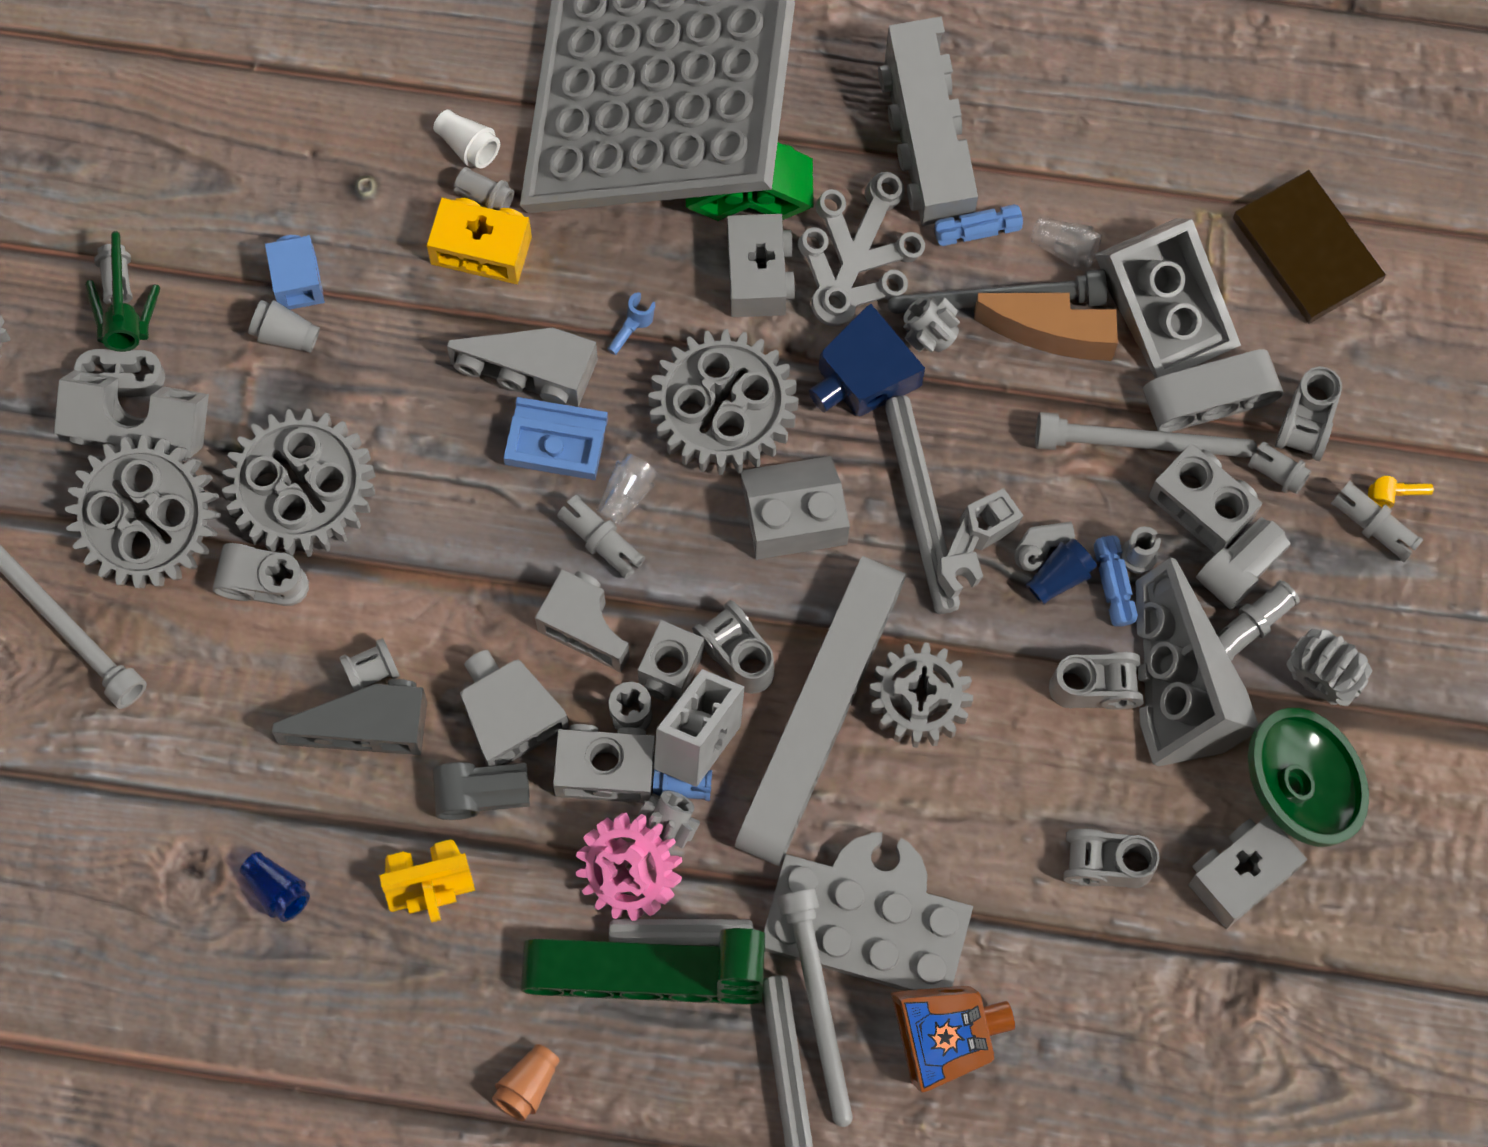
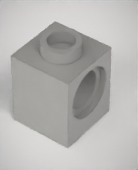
M660 620L638 668L639 684L644 685L649 694L657 699L669 701L670 697L679 700L689 687L705 652L704 637ZM665 657H674L680 660L683 665L674 673H664L657 668V664Z

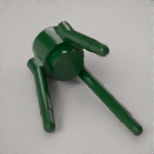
M114 231L111 234L113 305L108 307L105 314L103 313L94 282L88 280L85 285L97 326V341L103 343L110 350L125 352L135 349L139 345L140 340H147L149 338V323L160 292V286L158 284L152 285L141 317H139L131 305L123 303L120 233Z

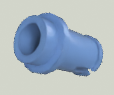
M654 769L652 794L655 793L661 796L664 791H674L689 799L710 801L712 770H709L699 785L695 787Z

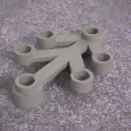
M878 173L867 184L865 198L869 206L853 240L842 214L846 207V200L843 194L837 190L830 189L818 198L816 211L825 220L841 263L836 278L824 254L828 246L827 234L820 228L812 227L807 229L798 240V248L807 257L818 287L812 296V310L816 318L826 325L841 326L854 316L857 306L884 298L889 300L891 297L900 296L908 287L907 278L901 271L889 270L878 282L852 288L858 273L901 260L913 262L925 250L923 238L915 232L903 234L895 243L869 250L886 212L892 210L904 196V185L900 178L893 173ZM887 183L890 185L894 194L885 193L881 184ZM824 200H833L837 205V211L829 210L825 206ZM807 237L816 238L820 245L819 249L811 248L807 243ZM904 241L913 243L916 252L909 253L906 251ZM886 280H895L899 287L898 291L890 290ZM829 296H836L841 301L842 307L840 309L834 308L829 302Z

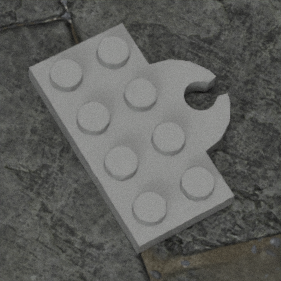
M873 832L855 838L840 851L833 867L792 855H785L764 929L765 952L800 961L793 923L788 924L786 915L780 914L777 896L815 888L819 908H815L816 919H812L822 968L904 991L953 986L973 906L926 893L928 874L922 857L909 842L900 838L896 846L899 864L890 871L877 869L871 860L873 852L882 844L883 832Z

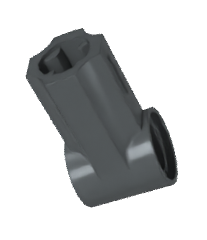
M458 762L442 764L433 768L435 811L438 819L462 820L477 816L479 811L530 807L526 763L476 768L474 764Z

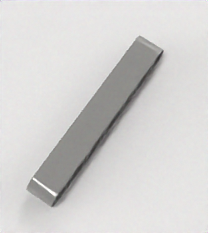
M865 556L861 557L736 839L735 848L777 866L781 865L898 599L906 573Z

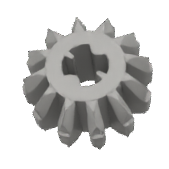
M1310 629L1305 636H1302L1291 651V656L1286 663L1289 671L1292 672L1293 679L1300 682L1304 686V690H1309L1315 694L1317 699L1323 698L1331 705L1348 706L1354 698L1356 699L1368 684V678L1372 673V669L1369 663H1367L1368 659L1364 654L1355 649V645L1346 642L1342 636H1334L1329 630L1323 629L1321 631Z

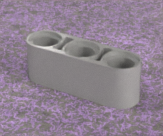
M1265 349L1246 352L1166 374L1151 380L1143 387V392L1157 430L1161 432H1173L1260 408L1275 402L1284 394L1269 352Z

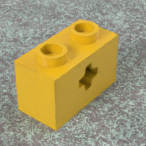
M441 197L427 242L431 265L518 285L532 239L529 217H524L522 213L511 208L494 210L482 207L477 202L468 198L451 200Z

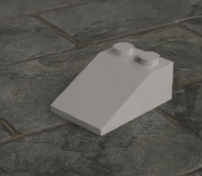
M1175 218L1095 254L1100 269L1105 271L1109 292L1155 379L1166 374L1192 368L1241 346L1192 219Z

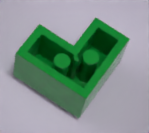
M778 142L772 190L686 198V208L716 221H720L747 208L755 209L764 214H782V220H785L814 207L813 158L794 150L790 145Z

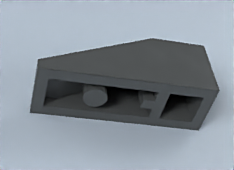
M392 679L388 681V685L373 684L273 723L272 733L279 745L421 755L427 698L423 687H417L415 682L405 679Z

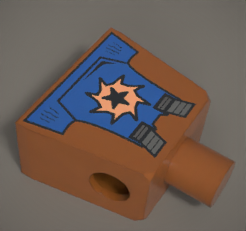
M971 986L905 990L891 993L911 1084L921 1092L930 1091L991 1063L994 1060V1052L990 1036L1015 1030L1014 1016L1008 1001L983 1007L980 993Z

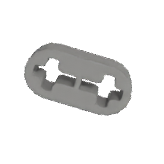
M110 349L88 350L78 357L74 365V370L94 372L95 366L102 364L105 372L108 373H100L99 375L119 378L118 396H150L158 391L165 381V371L161 362L155 354L146 350L125 352ZM142 365H148L151 373L145 375L144 381H137L133 373H139Z

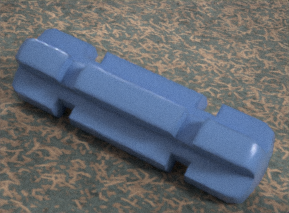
M1013 204L1000 207V212H996L995 209L959 215V220L954 221L953 217L939 219L935 222L934 228L938 244L946 246L956 244L959 238L966 242L999 235V230H1003L1004 233L1019 231L1023 225L1020 207Z
M1114 535L1098 538L1094 543L1096 560L1101 562L1099 573L1106 602L1111 603L1110 609H1108L1111 623L1115 627L1133 624L1136 622L1138 614L1135 602L1130 600L1133 593L1125 560L1120 559V555L1123 553L1120 540Z

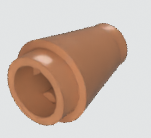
M536 1044L531 1051L495 1084L497 1091L493 1095L492 1101L503 1112L518 1121H525L529 1114H536L555 1072V1068L560 1062L559 1058L548 1048Z

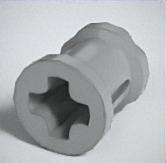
M383 638L376 641L375 647L357 655L348 657L345 654L339 657L354 692L389 676L392 679L400 677Z
M623 682L616 686L608 700L614 728L618 730L623 727H634L646 730L652 720L651 696L648 690L636 682ZM633 702L639 704V712L632 710L628 716L623 715L622 705L630 707Z

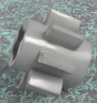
M933 297L919 298L905 312L904 322L906 324L903 328L908 332L905 339L918 352L924 348L929 352H941L947 349L955 341L959 333L957 325L960 321L955 317L958 310L945 297H942L938 302Z
M664 791L660 797L655 793L652 794L649 801H644L637 817L641 814L646 815V827L652 829L659 823L663 825L659 837L663 841L674 838L676 841L669 851H672L675 846L683 849L687 841L692 840L700 825V821L691 817L694 811L693 803L684 795L674 791Z

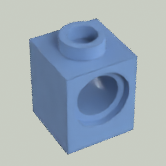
M286 235L277 239L276 242L266 243L265 248L276 301L290 310L325 303L317 257L310 235L303 237L299 235Z

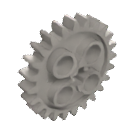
M724 329L720 341H714L709 331H705L704 343L700 345L692 337H688V351L686 352L675 346L672 347L671 353L674 363L666 360L659 362L660 372L663 376H652V388L656 391L649 393L648 396L649 406L655 407L650 411L651 423L660 424L656 428L658 440L670 437L667 442V452L672 454L682 448V464L686 465L696 457L699 459L700 472H704L710 462L716 463L719 475H723L726 463H733L738 474L742 473L743 460L749 459L754 466L759 467L761 451L774 457L776 455L774 441L787 443L788 432L785 428L795 427L796 416L791 412L798 410V398L791 396L796 393V380H786L790 376L789 364L776 366L779 361V351L776 349L764 355V340H758L751 347L747 345L746 332L739 336L737 342L731 341L728 329ZM711 368H721L727 373L722 377L713 378L705 372ZM740 371H746L747 373H745L738 380V382L736 381V383L734 384V379L736 378L738 373ZM750 390H759L765 393L766 396L760 400H751L744 396V394ZM730 391H731V402L726 400V398L728 397ZM715 401L721 403L716 414ZM688 403H695L703 408L695 414H688L681 410ZM713 419L709 430L706 433H701L700 430ZM733 425L740 428L742 432L736 436H726L720 430L725 426Z
M287 409L285 422L279 423L270 414L268 415L269 428L263 430L255 423L251 425L255 435L252 441L245 437H238L237 440L243 453L229 452L227 455L231 464L236 467L225 469L222 472L226 482L231 483V485L222 488L225 499L232 501L226 506L231 517H239L236 525L241 533L251 529L249 537L254 545L266 538L268 551L275 552L279 545L283 544L285 552L293 556L296 547L303 546L307 557H311L313 544L318 542L327 552L331 551L330 537L336 536L339 540L346 542L347 537L343 528L346 525L356 529L361 527L355 513H370L369 503L362 498L375 495L373 484L367 481L376 477L373 466L366 464L371 459L367 448L358 449L362 444L358 433L347 436L348 428L346 422L341 421L332 428L329 413L325 412L319 421L315 422L310 409L305 410L302 420H296L291 409ZM302 446H312L315 448L314 452L306 458L299 459L293 457L294 452ZM275 453H280L285 458L301 482H307L312 496L326 508L324 512L319 513L310 503L300 486L296 483H291L285 468L273 458ZM266 473L277 475L276 480L268 486L256 485L257 479L261 475ZM330 479L343 481L342 486L334 492L327 493L321 490L322 485ZM293 507L306 509L304 514L297 520L289 521L283 518L285 513Z
M141 436L137 448L131 438H121L120 452L111 444L103 445L106 459L103 460L98 456L89 455L87 458L93 470L91 472L82 470L75 472L84 482L82 488H68L70 494L79 498L78 504L65 507V511L76 514L78 520L66 527L67 531L80 532L82 536L73 544V548H88L90 550L83 562L85 565H94L102 562L98 576L107 578L116 571L115 581L117 585H126L131 575L135 588H145L148 576L155 587L164 586L165 572L173 580L182 579L179 565L182 564L189 569H196L198 566L192 554L194 552L209 554L210 552L207 546L201 542L203 536L217 537L218 534L207 526V521L221 516L219 512L208 510V503L218 499L219 494L205 492L203 489L213 479L212 476L206 474L196 476L195 473L202 462L199 459H192L184 463L187 449L180 446L169 454L170 441L160 438L154 450L151 437ZM147 466L153 473V483L149 489L142 492L136 486L135 477L139 469ZM119 480L122 483L123 488L134 502L150 505L145 511L146 515L158 527L170 535L171 543L166 544L161 534L151 522L136 519L140 514L139 509L127 497L118 492L114 487L115 481ZM112 498L118 504L119 513L115 521L108 524L102 517L101 509L105 501ZM178 500L185 509V516L179 525L173 526L167 520L166 512L169 505ZM143 532L150 539L151 547L146 556L139 558L134 553L132 544L134 538Z

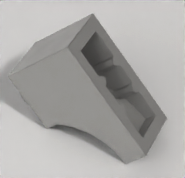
M561 570L535 617L538 632L621 673L630 657L629 645L608 627L601 612L606 603L604 590L600 588L601 584L586 573L577 571L573 575Z

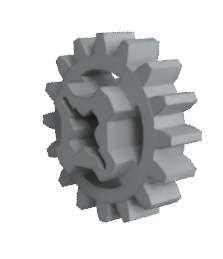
M929 643L923 644L921 653H914L910 644L904 645L902 658H899L892 652L888 653L886 662L889 669L877 666L874 677L882 683H871L869 695L880 698L872 702L870 708L872 714H884L880 720L879 728L885 730L893 726L896 729L894 741L899 742L906 734L911 736L912 746L918 748L921 737H928L932 746L938 745L940 732H943L949 738L954 737L956 727L953 721L965 724L968 713L962 708L970 707L973 702V695L962 692L968 689L972 682L970 676H958L962 669V661L957 660L951 664L946 662L948 650L945 648L937 656L930 654ZM915 668V671L906 678L897 677L903 671ZM933 670L942 675L948 683H942L933 673ZM920 679H923V689H925L927 698L926 702H923L922 710L918 711L919 701H916L917 696L915 692L916 688H919ZM894 707H900L909 717V720L899 715ZM948 709V712L943 717L927 723V719L934 713L945 712Z

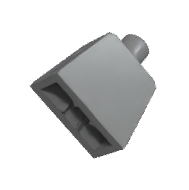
M483 650L471 656L464 663L465 668L475 683L463 689L460 694L487 767L507 765L558 735V729L567 730L569 728L567 714L520 660H514L499 668L489 650Z

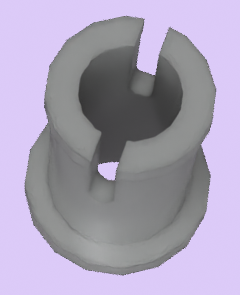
M464 167L460 171L454 183V187H456L454 189L455 194L462 195L490 209L509 208L514 198V190L509 188L507 181L500 180L496 182L472 171L468 167Z
M106 244L98 248V254L94 257L95 265L100 267L103 302L105 304L111 302L113 305L111 300V244ZM121 245L123 303H128L133 299L127 267L131 262V255L126 252L125 246Z
M1263 441L1257 448L1259 450L1258 454H1253L1248 467L1256 469L1282 485L1283 492L1287 493L1290 490L1298 494L1311 474V470L1304 467L1306 462L1300 460L1297 463Z
M1146 526L1134 530L1130 540L1122 547L1123 553L1120 555L1121 559L1125 560L1126 569L1139 574L1153 569L1157 563V551L1161 543L1160 538L1155 539L1158 534L1156 530Z

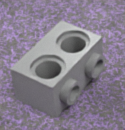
M1192 443L1155 480L1148 496L1215 554L1223 548H1228L1255 519L1263 504L1258 499L1255 490L1248 483L1232 478L1222 469V465L1216 456L1204 449L1200 451ZM1184 475L1193 476L1200 482L1201 487L1195 489L1186 487L1181 482L1180 477ZM1218 505L1229 506L1234 510L1236 518L1227 519L1220 516L1215 507Z

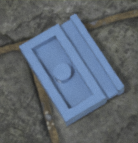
M517 397L515 413L512 417L504 454L505 465L596 480L604 442V433L608 423V412Z

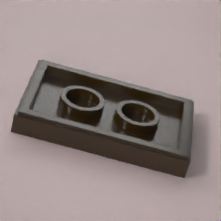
M1310 170L1245 205L1234 213V221L1308 324L1383 282L1386 276Z

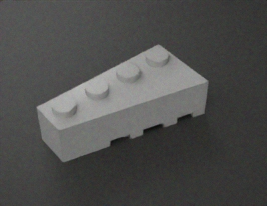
M942 16L889 25L885 63L878 67L881 90L883 93L890 92L892 105H888L890 127L892 132L899 131L902 144L897 145L900 168L902 171L909 170L912 184H907L909 205L912 211H919L922 226L935 224L939 219L953 217L954 220H957L959 215L974 213L978 201L967 139L957 140V135L962 134V114L959 99L949 100V95H952L951 74L953 72L950 55H940L942 34L945 33Z

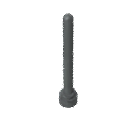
M1104 269L1085 271L1084 275L1076 276V281L894 296L888 301L889 310L894 314L905 313L912 303L922 297H933L937 302L942 297H945L956 309L975 307L978 293H1069L1070 299H1077L1078 303H1086L1087 307L1107 305V283Z

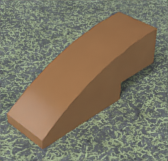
M978 293L974 320L1004 337L1051 354L1087 360L1112 361L1118 345L1116 309H1070L1069 293Z

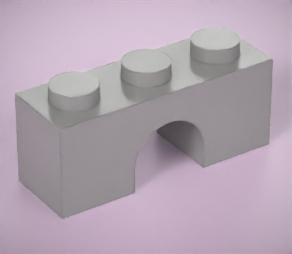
M73 370L59 379L54 434L69 436V441L72 443L95 445L97 441L114 444V447L120 452L121 438H131L137 448L140 437L149 436L152 440L153 450L160 438L170 441L169 454L178 446L186 448L187 453L184 461L203 448L209 394L163 386L150 396L147 417L137 418L124 411L119 403L117 395L119 378Z

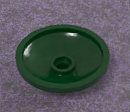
M1285 708L1264 718L1251 736L1248 749V767L1254 792L1265 812L1283 831L1308 845L1331 847L1353 837L1360 830L1367 816L1369 788L1364 767L1352 744L1334 724L1310 710Z

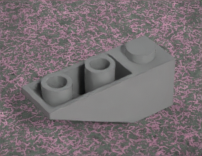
M553 327L449 340L447 345L450 363L454 365L456 370L467 376L479 377L481 374L496 379L502 387L508 390L521 392L523 389L540 394V397L546 402L563 405L567 403L579 407L598 361L595 341Z

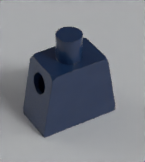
M870 304L823 349L819 359V371L825 379L809 390V395L815 405L824 413L843 400L855 415L863 416L885 405L888 399L904 396L921 387L925 367L874 306Z

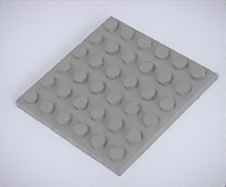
M552 0L520 206L527 213L772 190L795 0Z

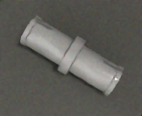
M1351 481L1345 485L1341 492L1354 501L1355 504L1350 502L1341 493L1330 503L1363 528L1361 533L1369 539L1372 535L1401 558L1402 562H1405L1410 557L1412 550L1398 539H1401L1414 551L1423 541L1421 537H1418L1390 514L1391 508L1386 504L1383 507L1379 506L1354 486Z
M578 495L573 496L567 503L580 517L577 518L563 506L558 512L557 518L567 524L586 542L585 548L591 554L597 552L624 579L629 578L635 571L622 557H627L639 568L644 562L645 556L640 554L616 532L617 526L611 520L605 522Z
M1279 580L1275 586L1252 605L1248 603L1243 605L1238 610L1239 616L1217 634L1231 661L1234 656L1257 637L1264 638L1271 632L1270 626L1292 607L1300 603L1297 593L1288 583Z

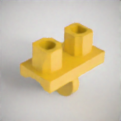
M450 839L435 843L430 848L432 862L414 866L411 853L403 851L386 856L385 874H381L379 877L390 912L408 908L409 914L428 909L431 923L441 920L439 906L457 902L456 895L475 891L466 854L460 853L454 840Z

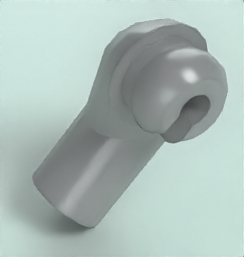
M1072 522L1029 528L1015 549L1016 564L1025 571L1038 570L1044 563V559L1051 547L1058 546L1060 542L1066 544L1072 538L1075 539Z

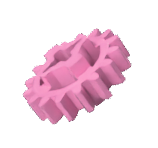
M627 812L621 813L614 818V822L607 817L596 825L597 830L593 829L583 837L588 846H584L576 854V857L586 862V865L576 871L577 877L588 878L589 884L582 890L583 894L589 895L595 892L599 897L595 908L600 910L606 904L612 906L611 913L614 919L619 918L626 910L631 921L639 919L644 914V911L649 916L654 915L661 909V904L665 905L674 897L675 894L670 888H674L682 879L680 875L672 872V869L682 863V857L670 856L669 849L676 843L675 839L671 838L663 841L659 837L663 825L659 823L652 829L647 828L646 815L643 814L635 818L632 823H630ZM621 837L631 838V839H634V840H636V841H635V842H626V841H625L624 839H622ZM628 863H630V864L632 865V867L630 868V870H628V869L626 868V866L628 865ZM622 892H632L636 896L627 895Z

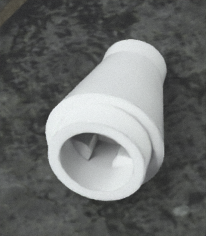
M451 110L443 111L436 118L433 126L434 132L446 141L467 166H476L481 169L488 166L495 159L500 148V140L495 136L492 128L456 115Z

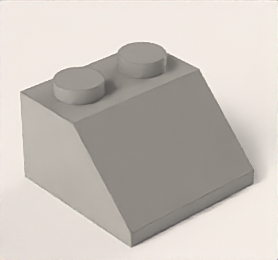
M831 456L742 470L740 477L756 560L848 544L850 525L842 484Z

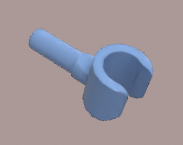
M640 292L634 293L628 300L627 319L607 347V350L613 355L619 352L632 332L637 328L649 326L654 319L655 302L646 311L636 310L641 300Z

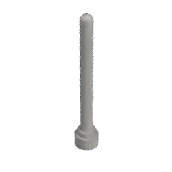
M1039 412L1035 433L1036 449L1055 450L1056 446H1065L1066 442L1183 452L1192 443L1200 451L1204 449L1214 455L1252 457L1258 448L1256 442L1251 439L1068 424L1067 419L1059 418L1058 413Z
M0 545V572L103 678L104 694L118 709L126 708L134 703L145 691L146 681L133 668L126 669L124 665L117 666Z
M816 889L779 895L777 899L780 914L786 915L788 924L793 923L833 1121L839 1127H847L852 1122L853 1116L812 919H816L815 908H819Z

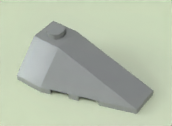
M1170 557L1136 580L1137 635L1143 638L1144 664L1138 666V679L1145 683V707L1139 708L1140 726L1152 763L1156 766L1225 753L1252 736L1255 728L1258 726L1248 692L1177 560Z

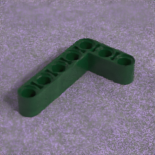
M747 928L723 929L720 931L719 947L529 939L524 941L521 991L541 996L743 1005L758 1004L762 1002L765 933L760 930Z

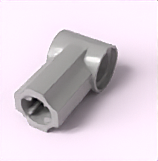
M1261 517L1228 550L1226 548L1221 549L1202 568L1196 579L1229 610H1232L1251 592L1259 582L1258 578L1289 548L1291 543L1286 538L1285 532L1275 522Z

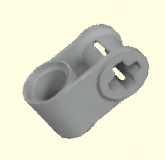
M1319 366L1311 368L1304 374L1293 394L1290 407L1283 419L1275 444L1276 448L1283 449L1285 446L1312 454L1313 460L1320 462L1332 431V420L1342 392V383L1335 371ZM1318 387L1322 389L1327 396V400L1321 401L1312 398L1307 388Z
M226 543L222 547L212 590L217 595L237 601H258L282 606H293L300 603L306 597L309 591V580L298 561L292 555L256 549L243 544ZM287 573L291 574V579H285ZM277 580H283L281 586L276 584Z
M729 600L724 604V611L705 625L698 623L692 630L694 634L704 637L706 653L714 661L718 662L733 682L745 686L744 692L750 694L760 693L772 684L774 678L773 652L770 646L754 629L742 609L734 601ZM749 659H757L765 664V667L757 673L745 672L740 666Z
M1116 652L1105 655L1075 654L1067 656L1061 660L1049 681L1050 696L1058 705L1070 709L1106 708L1121 710L1141 706L1143 704V694L1138 692L1136 668L1140 666V655L1131 652ZM1071 673L1079 676L1084 683V689H1071L1065 684L1063 675Z
M1093 829L1069 830L1066 832V840L1071 843L1069 870L1064 872L1063 880L1069 884L1079 886L1104 885L1141 888L1148 884L1154 876L1160 859L1159 851L1154 842L1140 835L1106 833ZM1086 850L1089 852L1088 866L1085 865ZM1131 852L1139 853L1147 860L1148 868L1140 872L1132 871L1125 866L1123 856Z

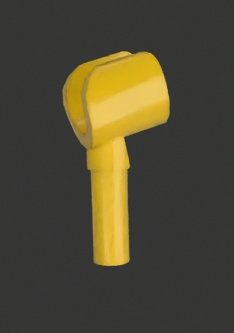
M1382 476L1369 486L1368 497L1381 507L1386 504L1389 508H1392L1395 503V495H1432L1434 487L1433 484L1397 483V480L1391 476Z

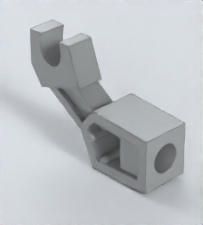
M1004 488L967 505L959 519V529L946 557H942L937 564V581L950 600L958 596L963 589L956 576H964L972 588L978 585L983 578L977 553L973 552L974 548L982 551L1017 528L1024 516ZM982 516L989 526L987 530L978 528L979 522L977 518Z

